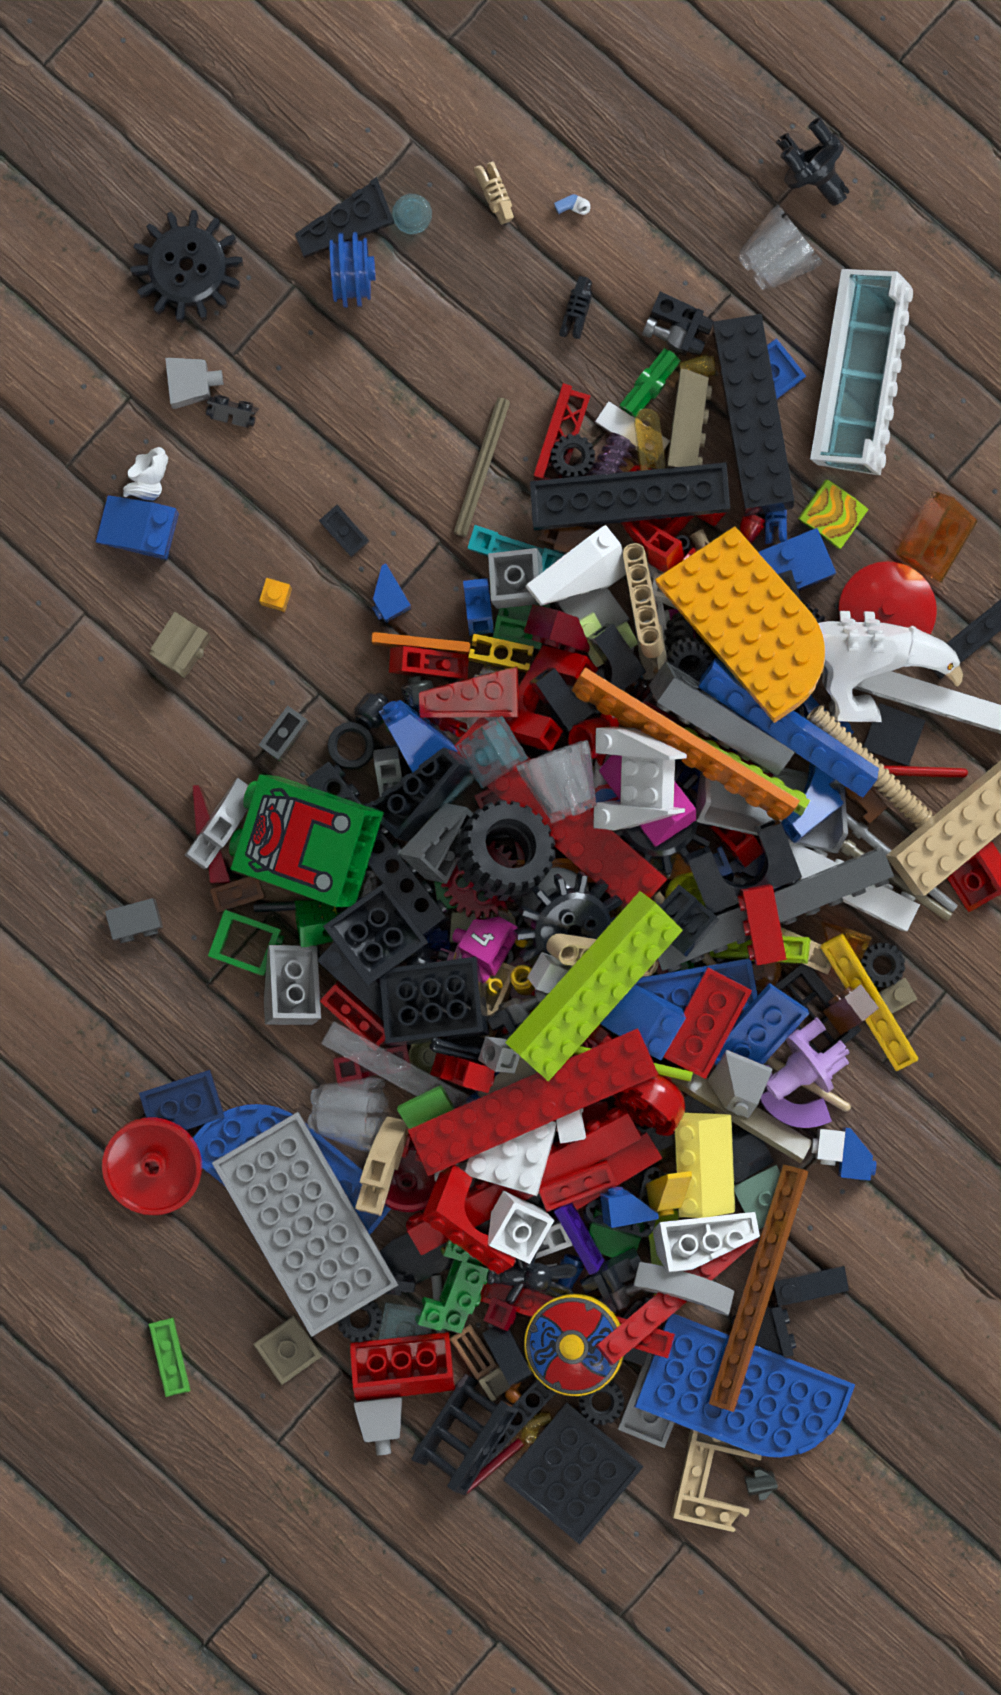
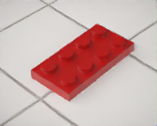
M707 967L683 1011L686 1019L663 1057L706 1079L752 990Z

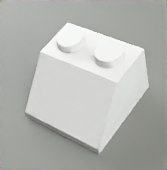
M503 1191L491 1212L488 1245L530 1264L554 1220L544 1209Z

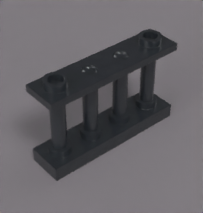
M466 1374L456 1383L454 1392L423 1441L416 1446L415 1453L411 1458L414 1462L425 1466L430 1461L450 1477L447 1487L462 1495H466L519 1411L513 1405L502 1400L496 1405L475 1389L479 1380ZM469 1397L491 1413V1417L485 1426L461 1410ZM455 1419L478 1434V1438L472 1447L467 1446L448 1432ZM442 1440L464 1455V1460L459 1468H454L435 1453Z

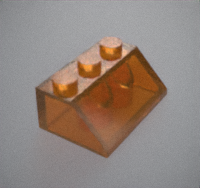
M932 490L897 549L896 554L911 567L942 583L978 520L954 497Z

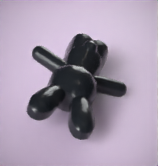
M516 1258V1263L514 1262L513 1267L497 1274L489 1269L488 1284L513 1286L506 1297V1302L512 1305L524 1286L532 1292L545 1291L555 1297L574 1294L569 1287L553 1282L552 1278H571L576 1275L577 1268L572 1264L548 1267L541 1263H535L532 1270H527L523 1268L524 1261Z

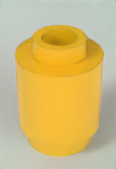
M517 966L510 975V981L514 989L521 995H530L535 990V987L527 978L532 970L529 966Z

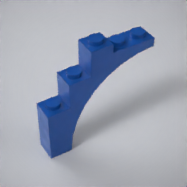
M812 694L801 704L804 708L803 717L807 719L810 712L817 706H820ZM839 721L840 727L846 728L845 732H850L851 735L854 733L848 721ZM810 762L807 783L803 793L811 801L802 816L793 811L781 822L785 834L794 844L844 804L838 791L830 786L835 779Z

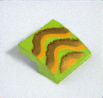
M825 479L798 520L811 530L818 528L822 537L836 548L841 549L869 509L843 489Z

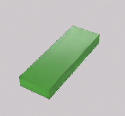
M174 1317L149 1323L165 1397L191 1391Z

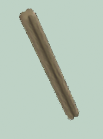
M497 398L454 529V534L461 537L467 536L510 402L505 398Z

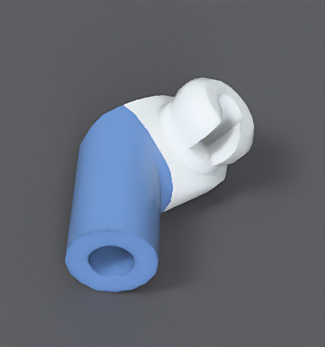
M575 194L554 203L558 214L569 209L582 215L590 211L589 201Z

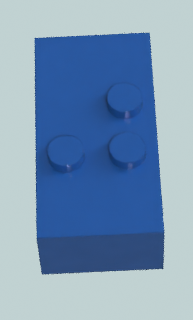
M818 528L758 552L777 574L792 570L798 592L831 579L836 574Z

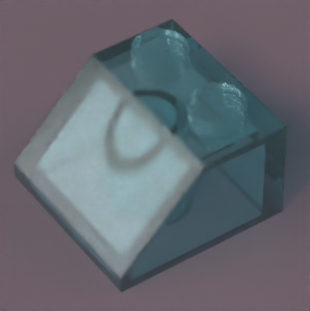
M503 716L481 726L457 745L464 760L472 767L471 771L482 788L528 759Z

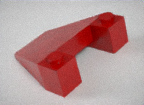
M635 465L629 472L653 469ZM726 513L695 516L715 526ZM694 516L621 522L634 543L643 546L648 563L665 573L684 559L682 541L676 539L675 536Z

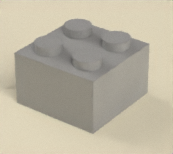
M538 549L489 553L491 602L499 609L539 604L525 587L543 572L542 556Z

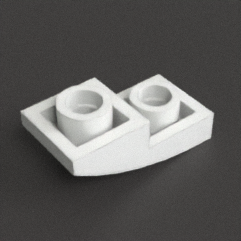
M583 1108L556 1120L560 1143L584 1140L586 1138L582 1118Z

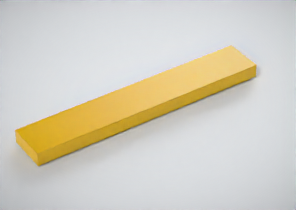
M843 933L821 944L820 948L845 989L849 986L854 989L862 985L879 1007L865 1021L895 1071L897 1072L917 1062L918 1056Z

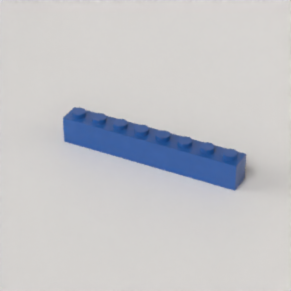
M717 658L712 661L701 676L698 686L700 689L862 798L877 781L878 767L794 710L774 723L724 663Z

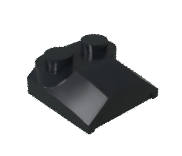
M739 1125L732 1128L734 1184L772 1164L774 1160L763 1140Z

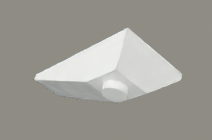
M605 525L534 578L525 587L540 606L564 600L569 596L586 594L595 589L608 588L626 575L621 544Z
M755 1212L660 1222L653 1229L657 1255L668 1273L693 1270L760 1236Z

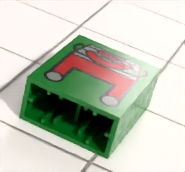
M259 774L258 780L252 781L244 794L243 806L245 809H248L244 827L237 829L230 841L229 853L234 857L231 870L334 907H351L357 901L384 812L280 776Z

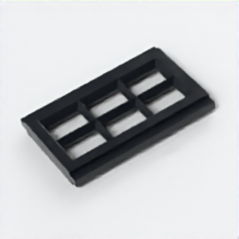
M804 964L799 965L775 985L780 991L787 988L796 1001L808 1009V1015L812 1020L816 1016L806 1004L817 996L823 1005L828 1008L830 1006L828 1001L834 997L814 970ZM800 976L813 991L803 1000L790 985ZM826 1015L820 1019L822 1024L829 1020ZM856 1025L836 1040L832 1038L827 1030L823 1031L822 1033L831 1044L824 1048L821 1053L826 1052L838 1043L839 1040L843 1044L847 1043L861 1029ZM798 1026L794 1031L797 1029L801 1030L802 1028ZM809 1041V1046L819 1054L818 1048L812 1041Z

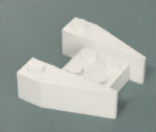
M615 726L596 728V753L621 755L622 770L621 802L606 801L594 803V828L608 830L632 828L685 812V808L673 807L675 759L686 758L687 754L635 728Z

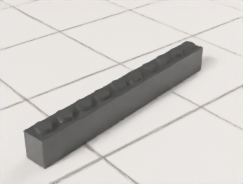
M879 847L798 880L791 886L774 890L780 923L788 925L797 921L796 916L803 913H806V916L815 914L820 911V906L829 904L831 907L843 902L842 897L852 894V897H856L866 893L865 888L875 885L878 888L888 884L889 878L894 877L883 848ZM739 905L722 914L715 915L719 921L687 957L670 944L657 959L662 971L667 969L668 973L680 969L683 962L690 960L691 963L704 959L705 953L714 951V954L728 949L727 944L735 941L737 944H741L750 940L749 935L745 936L742 921L746 920L745 911H740Z

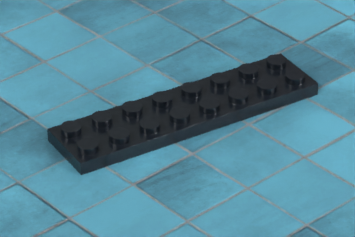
M726 463L530 481L534 531L730 512Z

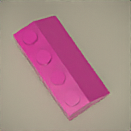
M611 755L599 769V773L621 801L622 756ZM675 781L673 807L685 808V812L639 825L655 847L696 821V808Z

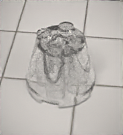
M779 204L768 213L739 251L741 253L738 257L747 271L751 268L756 273L753 278L762 290L765 288L771 290L816 269L823 263L817 254L813 257L811 256L815 251L789 217L786 215L782 218L785 212Z
M587 740L556 749L516 766L520 777L550 818L551 823L562 820L571 814L574 816L583 813L587 809L597 806L591 749Z
M369 1077L341 1083L322 1084L318 1089H313L310 1097L313 1108L312 1114L308 1118V1127L314 1129L316 1134L359 1151L370 1152L374 1140L388 1116L389 1097L383 1093V1087L386 1084L384 1079Z

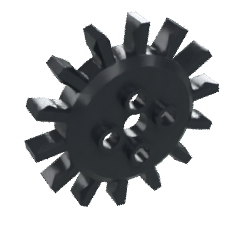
M191 210L189 225L178 227L177 218L171 211L167 213V222L171 230L161 234L154 225L149 223L146 226L150 236L156 240L152 248L139 243L134 244L135 252L148 257V265L130 267L133 276L138 277L149 275L151 282L142 286L137 292L141 299L148 297L155 291L161 295L153 309L156 314L160 315L165 310L167 304L171 302L177 305L175 312L177 322L183 323L186 316V306H196L198 316L202 321L207 320V310L204 307V303L211 298L219 307L223 309L228 307L225 297L218 293L222 285L232 289H240V281L226 276L227 268L244 266L243 258L238 256L225 257L223 251L235 245L237 240L234 234L225 237L219 242L213 237L221 225L218 218L215 217L207 229L202 230L197 228L199 222L197 210ZM190 244L197 246L194 251L188 250ZM168 254L174 255V259L172 261L166 260V256ZM183 259H191L193 261V267L190 270L184 271L180 268V262ZM200 266L207 268L204 273L198 272ZM183 276L184 281L177 283L175 281L176 277Z
M675 764L674 777L677 773V764ZM693 774L688 777L683 785L679 783L677 785L696 808L697 798L693 799L689 793V790L696 785L698 776ZM696 818V821L656 847L640 826L619 829L615 833L619 837L624 838L626 843L643 855V858L649 863L652 858L661 859L665 875H671L672 864L670 857L679 854L683 862L689 866L685 855L689 854L686 847L690 842L697 844L701 848L710 845V841L696 833L697 826L709 827L713 825L697 822Z
M578 871L574 888H566L565 880L559 874H555L554 884L556 892L547 896L543 889L535 886L532 890L541 901L540 905L536 910L526 906H520L518 909L525 918L532 919L531 927L515 929L514 935L518 940L532 938L533 942L532 945L519 952L520 957L526 962L542 952L551 955L546 948L549 938L555 934L568 935L567 931L572 925L579 926V930L574 936L598 939L615 920L616 917L610 918L609 912L623 904L622 899L615 895L601 902L599 899L609 887L601 878L593 889L588 892L585 890L588 876L584 872ZM566 915H571L568 921H564ZM589 920H593L591 926H586Z

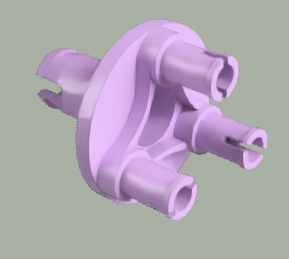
M817 1017L801 1030L797 1029L791 1033L786 1039L793 1054L788 1057L786 1065L777 1071L766 1084L767 1089L778 1101L799 1086L810 1085L813 1082L823 1091L829 1093L834 1089L831 1082L832 1076L849 1064L845 1057L849 1054V1050L845 1049L846 1046L840 1040L826 1052H820L819 1054L809 1046V1041L826 1030Z

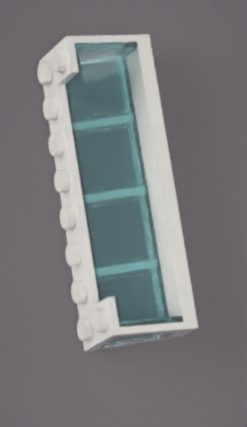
M841 270L810 457L817 465L873 475H881V469L885 467V445L889 443L890 439L888 426L889 420H892L894 414L892 402L898 390L896 382L897 373L901 370L900 353L901 349H904L905 346L904 329L909 322V312L907 310L908 304L913 298L911 285L897 271Z

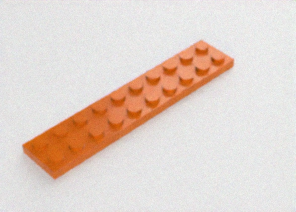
M587 668L583 670L571 690L580 700L584 702L589 701L597 706V710L605 715L610 714L618 719L619 724L622 726L635 728L687 754L686 758L681 760L686 766L699 769L707 779L720 782L728 792L741 795L749 805L762 808L774 820L783 821L796 809L800 802L794 796Z

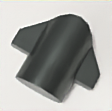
M760 1466L754 1467V1475L745 1476L748 1495L758 1494L759 1500H765L772 1491L778 1488L775 1475L772 1471H767Z

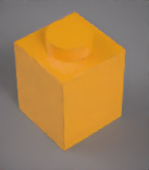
M266 578L259 602L262 606L285 612L292 588L290 584Z

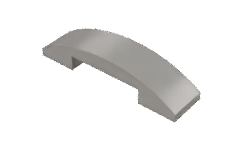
M643 1262L638 1264L633 1284L635 1288L655 1294L658 1292L702 1305L704 1309L726 1316L729 1315L734 1295L733 1290L706 1278L684 1271L668 1273L664 1266Z

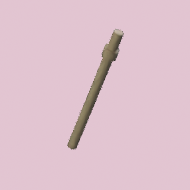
M849 839L847 841L844 840L840 848V852L848 857L851 855L855 858L865 854L856 848V844ZM893 873L894 877L889 878L890 883L903 892L915 897V900L944 920L948 921L951 918L952 912L927 895H914L903 879Z

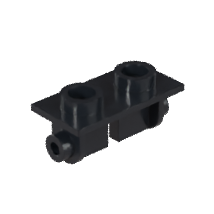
M215 395V397H211L207 401V404L212 405V407L208 406L206 415L210 416V419L227 423L229 414L233 415L232 424L249 428V426L254 427L256 417H252V415H255L259 408L253 407V403L248 401L232 402L229 401V397L223 395Z

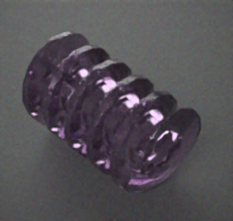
M610 433L611 436L606 439L607 445L602 447L603 453L597 457L599 462L594 463V470L590 471L588 476L622 473L619 466H628L623 459L632 458L628 449L636 450L637 447L626 437L617 433Z

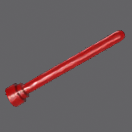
M884 766V769H888L889 774L894 776L965 778L968 775V771L965 768Z

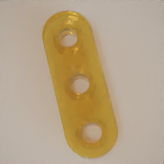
M642 409L637 413L634 420L640 471L648 470L649 467H654L655 469L666 468L659 416L652 409ZM648 420L650 426H644L642 421ZM648 443L652 444L653 449L648 450L645 445Z

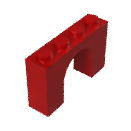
M543 645L518 687L519 716L501 717L496 728L511 741L552 751L563 730L550 717L535 714L536 705L540 697L529 681L550 667L557 670L566 685L574 686L585 668L595 674L598 668L585 655Z
M452 1165L439 1173L422 1220L446 1236L452 1243L464 1249L470 1256L482 1262L491 1271L500 1274L513 1267L516 1257L489 1246V1235L479 1232L469 1222L464 1204L473 1178L456 1165Z

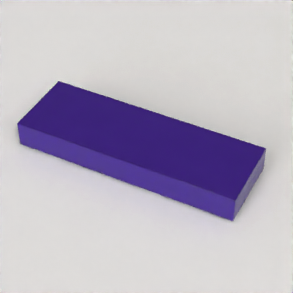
M573 1203L556 1208L554 1212L589 1275L596 1273L603 1264L604 1258Z

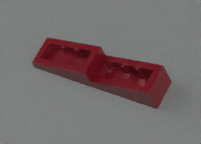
M193 785L196 835H199L209 821L210 813L202 788L199 785ZM221 849L209 865L211 884L232 882Z

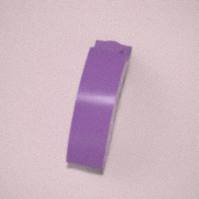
M765 1087L766 1091L763 1092L760 1098V1102L771 1116L787 1125L811 1128L832 1122L823 1098L804 1104L791 1103L784 1097L778 1101L767 1087Z

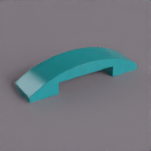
M474 525L467 549L488 557L489 553L537 548L542 556L543 572L565 555L499 535L498 532Z

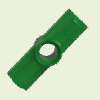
M664 348L651 366L646 368L634 383V388L622 401L620 408L637 419L651 399L654 400L664 388L665 381L678 367L681 360L673 352Z

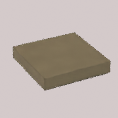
M295 1315L253 1344L281 1385L323 1356Z

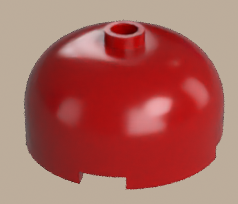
M654 1076L612 1095L616 1098L614 1102L616 1107L626 1106L636 1124L641 1127L646 1125L657 1129L656 1134L670 1136L674 1133L685 1113L684 1097L680 1089L668 1076Z

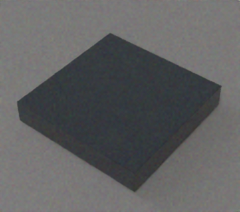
M879 703L878 708L881 714V722L871 723L862 748H867L868 752L904 766H909L926 720Z

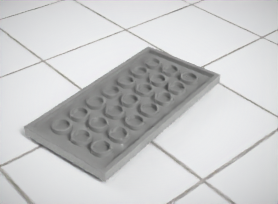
M299 1112L212 1162L311 1337L398 1286L396 1279Z

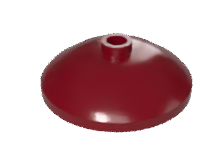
M410 1143L407 1157H401L398 1170H394L384 1204L396 1211L415 1212L426 1208L436 1183L435 1174L428 1176L422 1162L416 1161V1148L413 1143ZM409 1183L411 1186L404 1187L403 1184Z

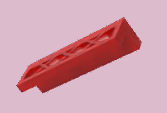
M563 383L533 480H549V478L545 477L547 468L552 466L549 463L552 448L555 442L560 440H556L558 433H560L561 437H566L560 428L561 424L571 418L575 425L572 435L576 436V434H579L590 395L574 391L571 385ZM570 396L584 400L582 408L573 413L568 406ZM567 410L569 415L564 417L565 411ZM579 414L578 420L576 421L574 416ZM574 448L568 449L567 454L563 456L565 463L568 465Z

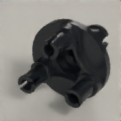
M818 117L808 125V128L814 133L820 143L808 150L799 149L790 137V134L785 133L779 137L782 141L778 139L776 144L783 151L780 157L789 166L784 177L786 185L790 189L800 188L807 184L816 186L828 200V203L836 206L847 198L846 194L850 193L848 187L845 186L843 180L835 171V162L840 157L844 144L835 133H831L822 121V118Z

